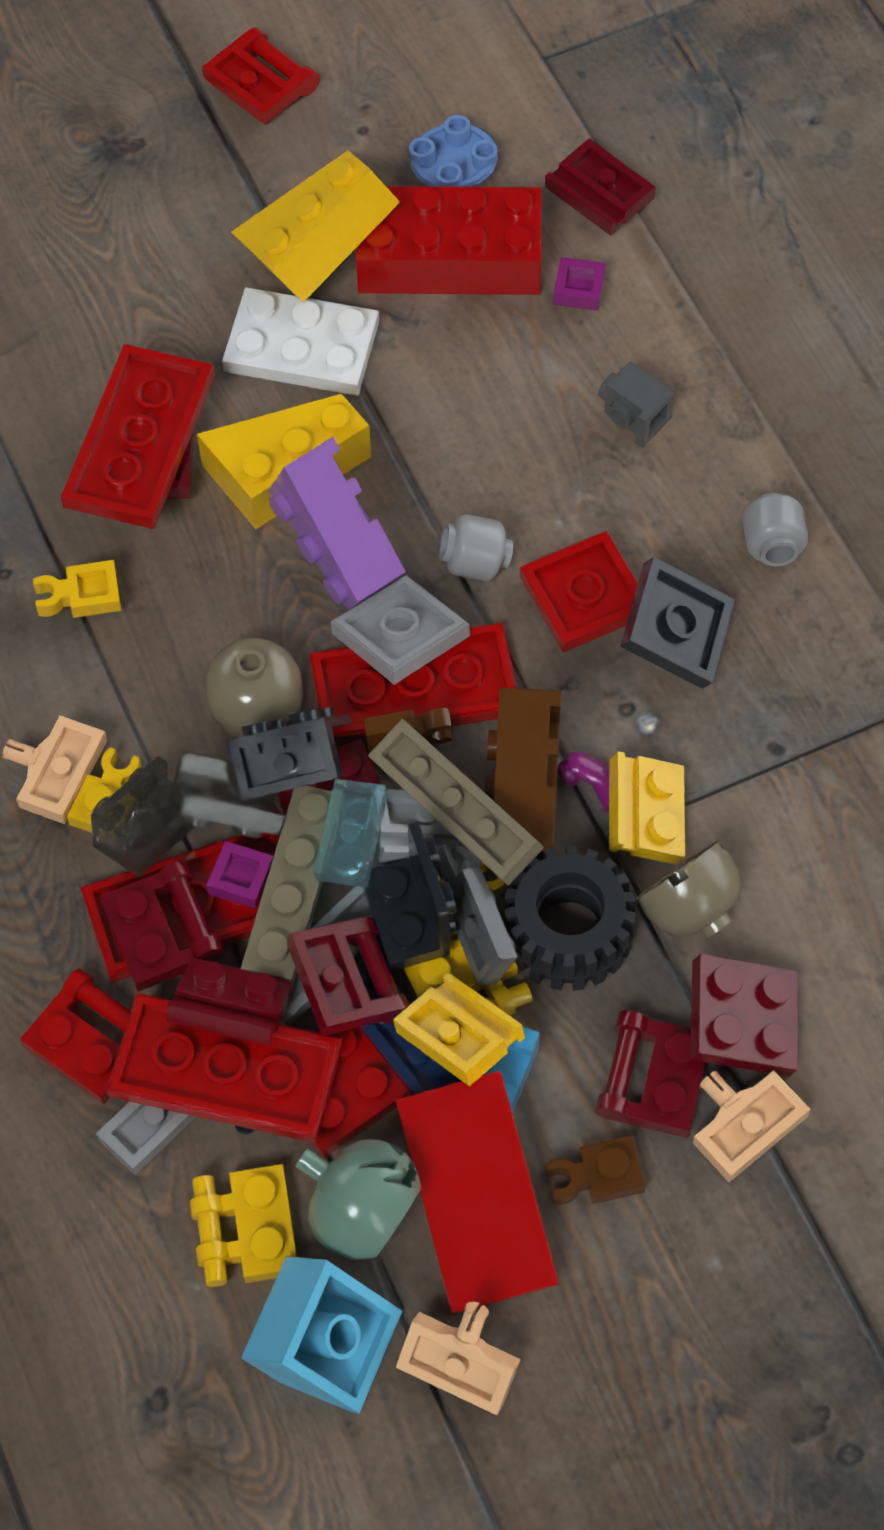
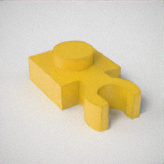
M114 560L66 567L67 579L58 580L50 575H42L33 579L36 594L52 593V596L48 599L35 601L38 616H54L63 607L71 606L73 618L122 611Z
M110 747L102 756L101 765L104 772L102 777L98 778L87 774L69 810L67 819L71 826L116 841L136 799L134 789L126 786L132 785L139 779L142 766L140 758L134 755L129 766L125 769L114 768L118 757L116 749Z

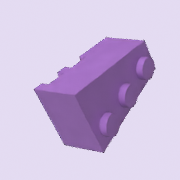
M331 437L282 469L268 490L272 496L269 498V503L279 520L283 523L289 522L299 538L296 539V543L304 558L311 564L316 562L326 577L323 583L330 597L337 604L343 603L346 609L350 610L397 581L406 571L378 519L373 518L370 520L355 498L357 494L362 492V489L356 478L352 477L347 481L345 480L332 456L340 451L334 437Z

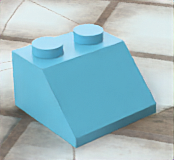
M286 1256L241 1359L281 1384L352 1413L360 1414L402 1310L328 1260Z

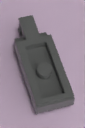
M462 843L443 844L438 850L441 862L439 869L444 881L449 883L454 896L457 912L453 913L457 936L477 984H480V986L496 984L518 958L513 938L504 926L496 907L495 895L491 888L488 887L481 871L480 860Z

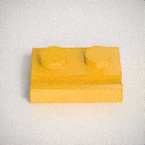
M619 751L609 759V851H629L630 856L674 865L685 858L683 765L638 756L636 759L625 757L624 752Z
M448 972L443 976V984L437 989L430 987L397 1015L393 1022L396 1032L465 1084L471 1086L508 1054L507 1047L515 1040L519 1043L524 1040L525 1034L521 1023Z

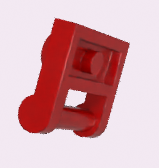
M252 27L202 66L203 78L264 125L301 95L308 96L312 94L320 82V75L309 66H300L268 42V36L257 27ZM254 57H261L288 79L286 81Z
M78 968L68 976L59 994L23 1034L20 1040L23 1047L104 1105L110 1098L106 1090L120 1046L72 1011L82 1001L124 1032L131 1011L93 984L94 978L81 968Z

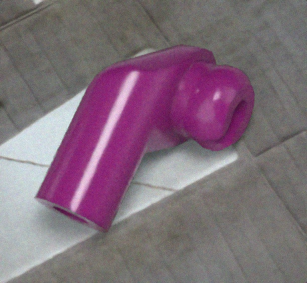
M582 751L569 753L567 759L561 761L558 765L557 770L560 778L565 784L572 786L577 785L580 780H584L592 785L604 811L609 813V765Z

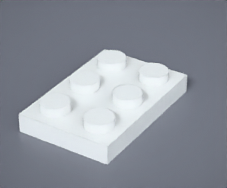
M245 287L222 359L223 371L358 396L379 325V311L309 298L303 303L297 296Z

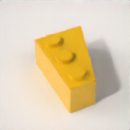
M347 150L231 231V233L304 303L400 202L369 167Z
M342 394L197 434L203 468L255 529L277 517L270 506L269 498L272 496L268 490L282 469L331 437H334L340 451L332 456L343 475L371 458L369 424Z

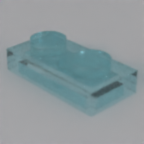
M335 779L314 868V875L317 881L368 887L388 797L385 785Z

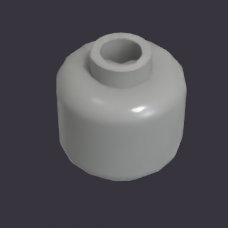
M766 493L755 499L745 508L742 514V527L746 549L752 558L766 565L778 567L793 562L804 551L808 544V530L803 508L797 499L784 494Z
M461 514L453 524L446 523L440 541L439 559L446 562L449 573L465 578L491 581L498 574L500 567H509L513 554V540L506 539V532L502 522Z

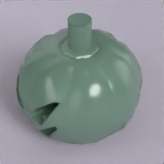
M379 1139L358 1140L343 1148L338 1157L331 1163L307 1148L295 1165L296 1168L317 1181L316 1190L309 1199L307 1215L314 1237L329 1252L350 1260L375 1259L421 1190L419 1175L415 1164L410 1160L409 1156L399 1147Z

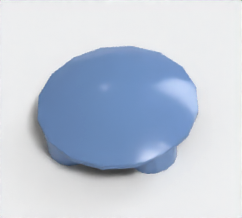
M462 115L448 117L443 125L428 130L421 137L414 139L409 145L411 170L417 179L428 187H475L482 184L493 173L498 162L497 145L491 136L480 128L470 125L469 119Z

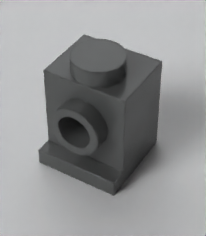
M629 362L618 374L611 373L599 388L598 396L605 401L604 412L608 414L609 418L617 426L628 428L636 433L635 443L641 448L672 418L675 391L632 362Z

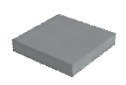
M407 575L331 621L332 634L394 685L470 636L469 623Z

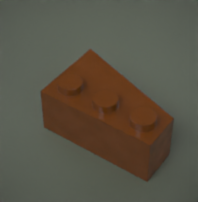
M500 687L498 730H488L487 760L496 761L495 775H486L485 794L544 847L536 856L541 861L543 860L544 850L551 849L554 846L561 691Z

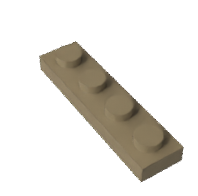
M403 718L369 753L368 756L508 886L544 848L529 832Z
M309 786L294 788L241 969L293 981L294 986L297 969L287 946V941L291 933L308 930L311 927L345 808V794Z

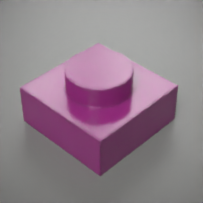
M561 257L554 289L553 305L599 311L606 263Z
M225 841L206 885L208 894L257 909L274 856Z

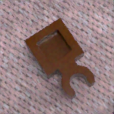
M448 708L433 709L420 716H414L413 710L363 718L368 755L402 718L430 744H442L452 741L450 731L452 724Z
M632 1135L580 1147V1163L574 1164L568 1159L557 1158L545 1164L546 1177L564 1175L570 1181L567 1187L552 1191L553 1204L562 1205L570 1203L578 1196L580 1191L589 1190L592 1204L645 1193L646 1184Z

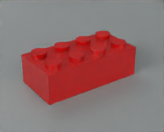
M386 186L400 203L356 247L358 293L540 295L541 187Z

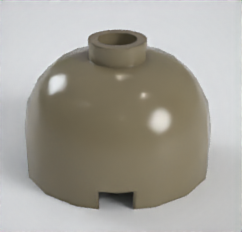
M256 637L245 638L225 646L210 662L204 685L208 711L212 718L214 717L216 721L221 723L223 729L232 736L244 737L242 732L243 726L284 718L288 722L290 720L289 715L300 713L304 701L301 671L289 651L270 640Z
M717 840L687 859L686 863L673 872L670 871L636 897V901L648 919L660 930L670 935L682 937L702 931L704 936L708 938L732 921L726 912L730 910L739 898L741 889L739 870L729 852Z

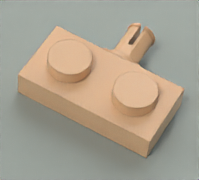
M59 716L50 735L37 748L14 741V739H9L7 741L8 746L5 745L3 750V759L28 767L27 779L16 798L19 808L65 824L69 810L87 774H91L108 741L105 731Z
M774 1070L754 1087L738 1093L726 1083L717 1071H713L710 1073V1077L707 1076L700 1083V1087L720 1106V1109L715 1119L694 1136L693 1144L728 1182H731L809 1116L811 1109Z
M468 1302L465 1306V1312L459 1328L451 1327L419 1312L411 1323L396 1368L498 1415L505 1403L521 1359L487 1344L479 1337L486 1317L489 1314L488 1308L482 1305L475 1315L479 1303Z

